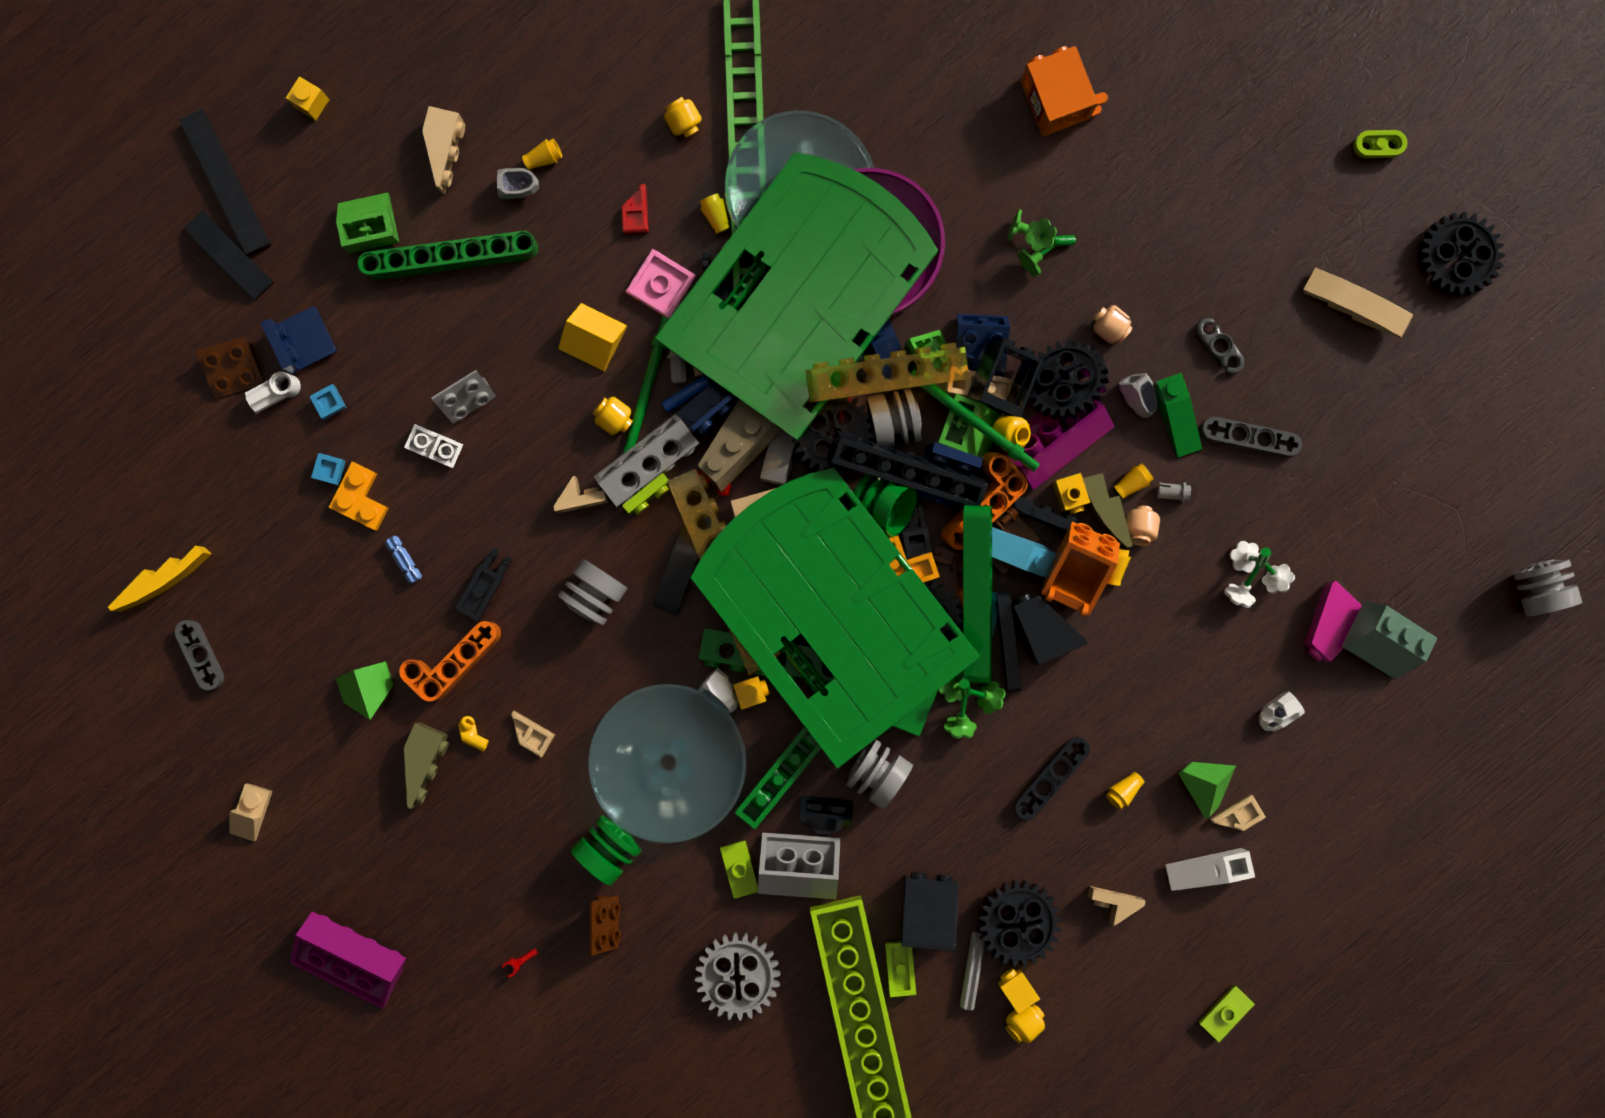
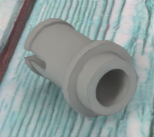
M1159 482L1157 498L1180 500L1181 503H1184V501L1190 500L1191 485H1186V482H1183L1182 485Z

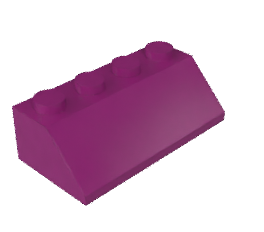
M1064 395L1060 400L1067 399L1070 395ZM1094 401L1096 409L1093 410L1087 407V415L1084 416L1081 412H1078L1076 420L1073 419L1071 414L1068 415L1066 421H1063L1061 415H1058L1057 419L1053 420L1050 413L1044 417L1040 411L1027 421L1031 435L1029 441L1023 447L1025 449L1024 452L1040 463L1039 467L1033 472L1018 460L1015 462L1010 457L1008 458L1025 476L1027 485L1030 488L1036 489L1114 428L1104 405L1099 401ZM996 445L997 450L1001 454L1008 455L1005 450Z
M311 912L295 935L290 964L383 1009L402 973L406 958L395 950H389L379 945L371 938H365L355 933L349 927H343L331 921L327 916Z

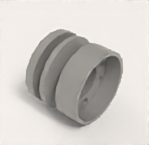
M910 388L903 389L904 401L902 402L899 393L893 391V404H888L883 394L866 397L868 414L871 413L872 415L869 421L874 424V428L871 430L876 435L874 438L875 443L892 448L895 446V435L899 434L903 444L906 445L909 443L908 432L911 433L914 443L921 441V415L917 401L914 399Z
M582 558L573 571L574 575L581 580L580 584L576 585L567 581L565 585L573 590L574 593L571 596L561 590L557 596L567 604L568 608L583 618L604 625L607 619L598 613L599 610L602 609L612 614L613 610L605 601L608 598L619 602L628 588Z
M1570 559L1546 560L1528 565L1524 569L1513 573L1515 580L1528 579V582L1517 586L1518 590H1531L1532 592L1531 595L1521 599L1526 617L1550 613L1583 603L1578 586H1564L1563 581L1574 577V572L1560 573L1561 569L1571 566Z
M875 739L870 746L862 751L853 764L846 785L852 788L858 780L862 781L856 792L861 794L869 786L872 788L868 800L884 810L906 780L913 764L900 755L896 756L889 763L886 759L890 749L886 747L880 755L876 754L882 743Z

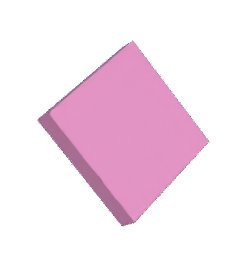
M652 249L625 292L662 316L670 318L693 284L696 275Z

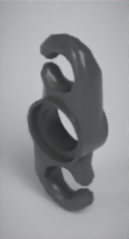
M1204 318L1199 321L1197 335L1208 349L1209 354L1214 358H1218L1223 367L1227 366L1228 359L1231 357L1238 360L1236 367H1228L1226 369L1227 373L1237 374L1242 371L1244 357L1233 343L1232 338L1222 333L1217 325L1214 326L1211 334L1208 335L1203 332L1205 325H1213L1215 323L1214 319ZM1222 339L1226 342V352L1219 353L1214 349L1215 340Z

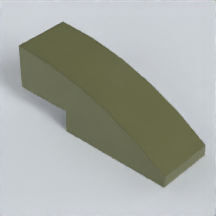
M1103 473L1083 478L1090 500L1088 506L1099 525L1108 535L1114 537L1120 543L1121 548L1132 547L1120 496L1109 498Z

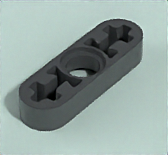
M193 620L179 622L175 628V636L198 685L204 690L220 688L224 682V674L201 625ZM186 626L194 629V631L191 632V637L193 641L200 640V643L193 644L190 647L188 646V644H192L193 642L189 636H184L183 634L187 631ZM197 648H202L206 652V658L201 663L196 662L193 658V653ZM211 664V667H206L209 674H215L214 684L206 683L205 679L208 678L207 671L199 670V667Z

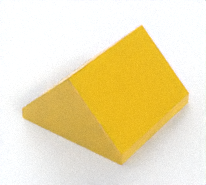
M581 303L566 320L558 349L605 372L627 325Z

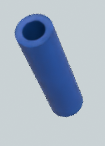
M705 375L662 401L661 404L666 412L669 413L701 393L710 383Z

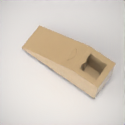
M429 106L422 131L435 185L441 193L445 194L446 187H450L452 183L453 173L451 168L453 162L456 163L459 156L457 145L459 138L464 136L465 123H463L464 121L459 113Z

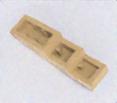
M1318 268L1314 269L1303 289L1304 294L1327 302L1328 307L1351 315L1353 320L1398 338H1402L1413 317L1412 313L1394 303Z

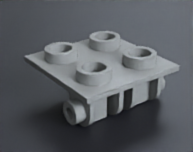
M475 370L431 398L452 423H455L480 406L486 405L496 395L489 387L486 379L482 378Z

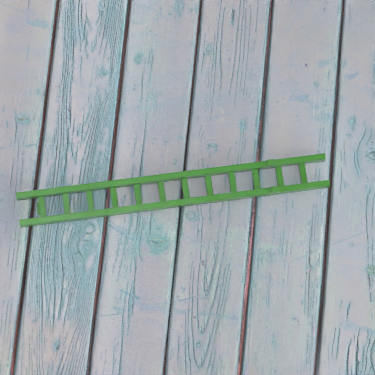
M723 0L732 235L746 218H738L737 201L759 200L766 191L759 0H753V17L731 18L730 0ZM754 26V42L732 43L731 27ZM732 51H754L755 67L732 68ZM755 75L756 92L733 93V76ZM756 100L757 117L734 118V101ZM757 125L758 142H735V126ZM758 150L759 167H736V151ZM759 175L760 192L737 193L736 176ZM739 260L733 266L734 288L740 281V276H744L749 269L740 268ZM768 268V270L765 272V274L763 275V278H764V277L766 276V274L769 272V268ZM750 293L744 301H747L752 293Z

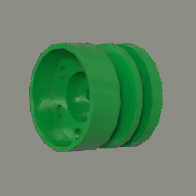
M865 474L861 478L853 492L884 533L890 537L898 535L907 526L916 508L918 498L916 489L870 474ZM850 502L849 508L851 510L853 507H855V505L852 502Z
M601 815L596 820L601 829L594 825L589 828L595 840L593 841L582 836L570 851L576 860L593 876L606 885L612 886L623 873L617 861L620 860L630 865L633 860L628 853L637 857L642 850L622 826Z

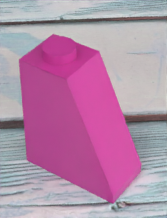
M1336 580L1328 581L1324 585L1304 643L1309 648L1308 653L1318 662L1321 660L1323 662H1331L1344 649L1342 645L1362 606Z

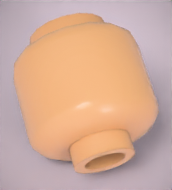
M1112 305L1107 309L1101 307L1093 317L1096 321L1093 327L1094 332L1109 344L1121 343L1132 330L1130 326L1131 318L1116 305Z
M1142 505L1127 513L1126 522L1132 544L1147 546L1150 542L1157 539L1160 517L1152 511L1151 507Z

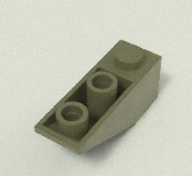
M423 723L414 724L404 746L407 807L410 809L424 802L428 792L425 790L428 780L432 781L438 770L436 762L439 756H444L449 742L446 741L448 734Z

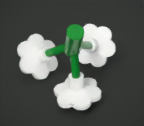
M1240 541L1237 543L1236 548L1230 552V558L1233 560L1232 566L1237 571L1243 570L1251 573L1240 586L1229 584L1225 588L1224 593L1230 597V601L1236 605L1250 608L1256 601L1249 592L1251 589L1250 584L1260 568L1264 567L1267 570V574L1262 578V583L1266 586L1267 591L1271 594H1275L1278 591L1286 592L1290 587V583L1295 579V575L1290 571V567L1287 564L1270 566L1267 562L1271 555L1269 548H1262L1260 553H1258L1259 548L1257 544H1248L1246 541Z

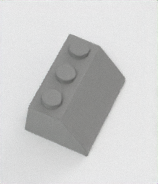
M762 832L758 894L837 899L840 838Z

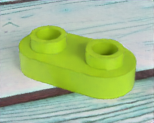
M1367 130L1359 134L1353 143L1355 153L1361 158H1395L1407 148V138L1398 130ZM1388 142H1392L1395 148H1389ZM1362 143H1367L1369 149H1365Z

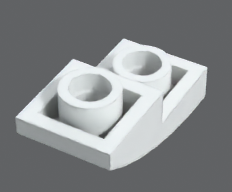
M414 424L404 448L453 468L463 444Z

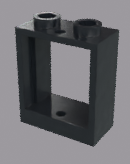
M1001 337L1000 340L989 339L967 398L978 401L1002 414L1021 417L1043 360L1034 356L1035 351L1021 346L1019 349L1014 347L1015 342L1004 337ZM1002 353L1021 361L1007 400L987 392Z

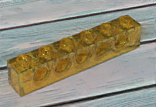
M956 343L940 345L941 350L931 351V346L915 348V354L906 355L905 350L889 352L890 357L880 359V354L864 356V361L855 362L854 358L839 359V365L829 366L828 361L812 363L813 369L805 370L809 401L817 402L969 379L965 347L956 348ZM936 357H939L942 361V367L939 371H936L933 366V361ZM910 361H914L917 365V371L914 375H911L908 371ZM886 364L892 369V374L888 379L882 374V369ZM860 368H863L867 375L863 383L859 382L856 377V373ZM834 372L839 373L841 376V382L837 387L833 386L830 380Z

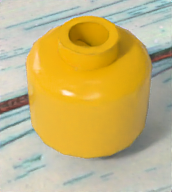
M681 97L665 107L667 111L664 113V119L674 135L684 134L685 138L699 130L696 125L701 122L702 118L691 100H684Z
M604 397L593 412L595 424L610 435H615L619 431L624 433L633 421L629 418L631 415L630 407L616 397L608 399Z
M1002 415L995 421L992 427L1014 445L1017 443L1024 447L1030 439L1029 424L1021 417Z
M1035 1004L1019 1014L1014 1009L1006 1017V1031L1017 1043H1030L1045 1029V1023L1042 1019L1045 1015Z

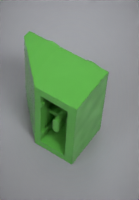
M388 192L338 203L336 223L341 247L349 254L399 243Z
M958 394L953 398L990 427H993L995 421L1002 416L978 401ZM949 409L938 443L982 458L984 454L990 451L993 441Z

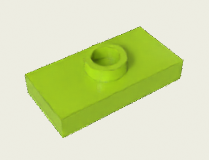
M746 840L720 847L734 899L758 892V884Z
M1233 984L1198 1023L1220 1042L1255 1004Z

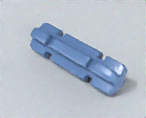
M392 536L387 539L385 545L389 551L393 552L391 555L400 570L405 572L404 576L408 583L412 584L420 580L422 575L418 569L414 568L415 564L406 549L402 547L399 537Z

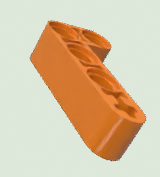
M990 451L982 457L981 468L992 481L988 484L981 506H990L991 497L997 496V502L992 506L993 523L1026 491L1027 480L1006 455ZM999 458V467L993 470L992 464L994 460ZM1015 477V485L1009 489L1008 483L1011 478ZM964 508L944 526L941 532L943 542L956 550H963ZM956 532H957L956 535H957V537H958L957 540H955L956 538H955V536H954V534H955Z
M480 622L433 670L421 660H407L400 666V677L423 700H440L498 642L501 630L494 622ZM484 628L492 629L490 631L491 638H483L479 643L473 640V638L480 640L484 636ZM469 644L475 650L474 656L471 659L465 658L463 654L465 646ZM450 663L456 667V674L452 678H449L445 673V668ZM413 664L419 668V675L415 679L410 677L408 672ZM431 682L435 683L438 687V692L434 697L427 693V686Z

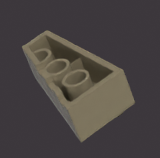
M738 400L698 464V467L703 476L722 492L783 430L744 402Z

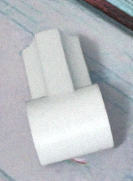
M276 372L268 381L246 392V400L254 412L259 413L287 397L296 396L300 391L301 384L298 378L291 374ZM285 379H288L289 386L283 391L281 384Z

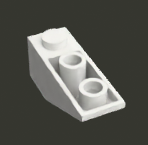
M1243 848L1165 864L1171 891L1255 878L1250 852Z

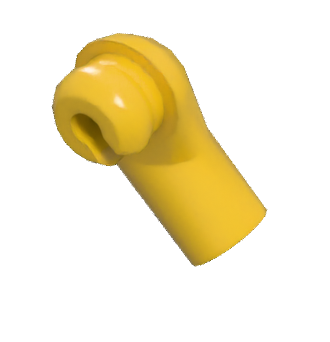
M463 717L458 724L461 740L465 744L484 752L489 740L477 734L475 721L472 717Z

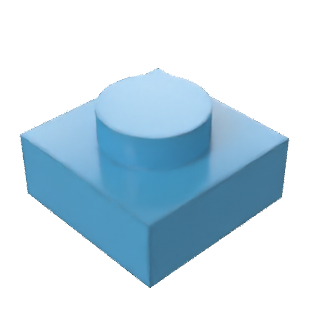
M333 384L310 396L323 420L347 408Z
M318 453L311 478L339 486L346 461Z

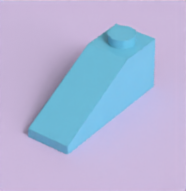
M992 527V557L1028 572L1047 577L1056 556L1055 552L1042 544Z

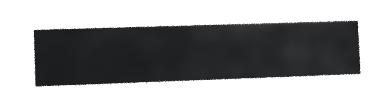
M200 109L180 119L179 121L245 254L251 256L271 246L206 112Z

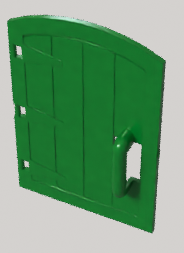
M794 152L655 339L798 441L862 356L867 346L876 337L937 255L938 249L916 217L895 196L878 183L839 163L817 156ZM746 251L752 255L754 262L726 300L723 301L713 293ZM910 265L916 271L907 282L901 276ZM768 268H771L769 272L766 274V276L763 278V280L760 282V284L757 286V288L754 290V292L751 294V296L748 298V300L745 302V304L742 306V308L739 311H737L741 304L744 302V300L747 298V296L750 294V292L753 290V288L756 286V284L759 282V280L762 278V276L765 274V272L768 270ZM862 330L868 335L858 347L853 340ZM813 395L820 400L812 411L809 412L804 406Z
M835 468L814 472L789 481L750 504L714 539L691 576V579L757 663L759 670L764 676H767L836 768H839L981 657ZM844 494L855 505L849 511L839 501ZM895 558L906 571L899 577L889 565ZM945 624L948 625L956 636L950 642L940 631ZM802 634L835 679L828 684L824 681L794 642L798 635ZM780 649L814 692V695L809 699L806 698L774 656Z

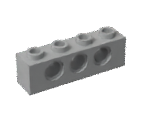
M675 414L596 474L594 478L617 507L620 504L626 503L634 496L635 492L647 486L661 472L665 473L671 470L675 465L674 462L682 456L687 457L699 443L683 421ZM669 441L674 442L671 450L663 451L665 443ZM653 457V462L650 466H642L646 458ZM632 473L633 477L629 482H622V477L625 474Z

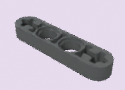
M1208 418L1200 427L1202 437L1208 441L1273 455L1291 457L1298 454L1302 448L1301 438L1295 433L1225 418ZM1216 423L1215 427L1223 430L1226 428V425H1229L1226 430V439L1223 438L1225 434L1223 432H1216L1214 435H1211V430L1207 429V426ZM1235 427L1244 430L1245 438L1243 441L1233 439L1232 431ZM1260 433L1269 435L1270 443L1267 447L1258 444L1257 437ZM1291 439V444L1295 445V448L1287 451V446L1280 444L1274 449L1277 441L1286 442Z

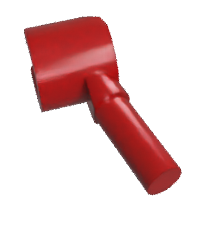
M534 948L518 959L511 958L507 960L501 968L506 965H512L514 971L507 977H513L520 970V966L537 955L538 952Z

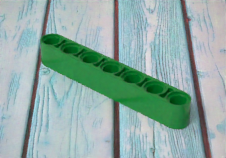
M527 231L509 232L363 253L359 257L358 267L371 280L390 279L529 260L536 256L538 244L531 233ZM525 240L531 241V246L527 250L519 249L521 242ZM505 244V250L502 253H494L495 246ZM472 248H480V252L476 257H469V251ZM447 251H454V256L451 260H443V256ZM421 255H429L426 263L418 264V259ZM396 258H403L402 265L393 268L394 260ZM372 261H377L376 269L368 271V264Z
M965 505L963 512V634L981 656L963 670L964 679H967L969 683L991 684L992 506Z

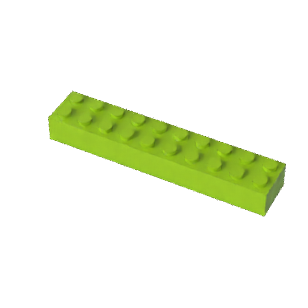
M859 895L811 906L810 913L856 1117L912 1118L862 897Z

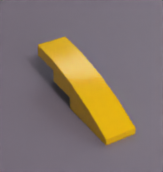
M195 545L182 560L170 557L156 572L144 569L108 608L111 611L122 612L147 602L187 577L212 554L205 547Z

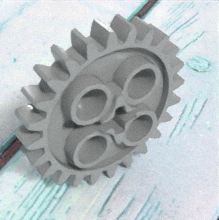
M734 932L733 940H729L728 936L724 934L723 943L714 939L713 944L715 948L712 949L706 946L705 951L708 956L700 955L699 960L704 965L696 966V970L702 973V975L695 977L696 982H702V985L697 988V992L706 993L701 1001H711L709 1010L717 1006L719 1008V1017L726 1011L728 1012V1020H730L733 1013H737L740 1021L742 1020L743 1013L746 1012L751 1019L753 1016L752 1010L755 1009L761 1014V1004L763 1003L766 1006L771 1004L767 997H776L777 993L771 988L780 986V982L773 979L780 976V971L773 970L779 962L778 960L770 961L774 951H764L767 946L766 942L758 946L757 936L750 942L748 941V933H745L743 938L739 939L737 932ZM734 953L739 954L740 975H745L741 978L742 998L740 1000L736 996V978L731 977L735 973ZM746 956H753L758 963L753 968H747L743 964V959ZM727 958L731 962V967L722 970L717 966V960ZM748 983H755L758 985L759 991L753 995L748 994L744 987ZM723 984L731 986L733 992L729 996H723L719 993L718 988Z

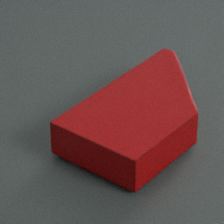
M641 184L635 194L621 207L623 234L649 233L646 184Z

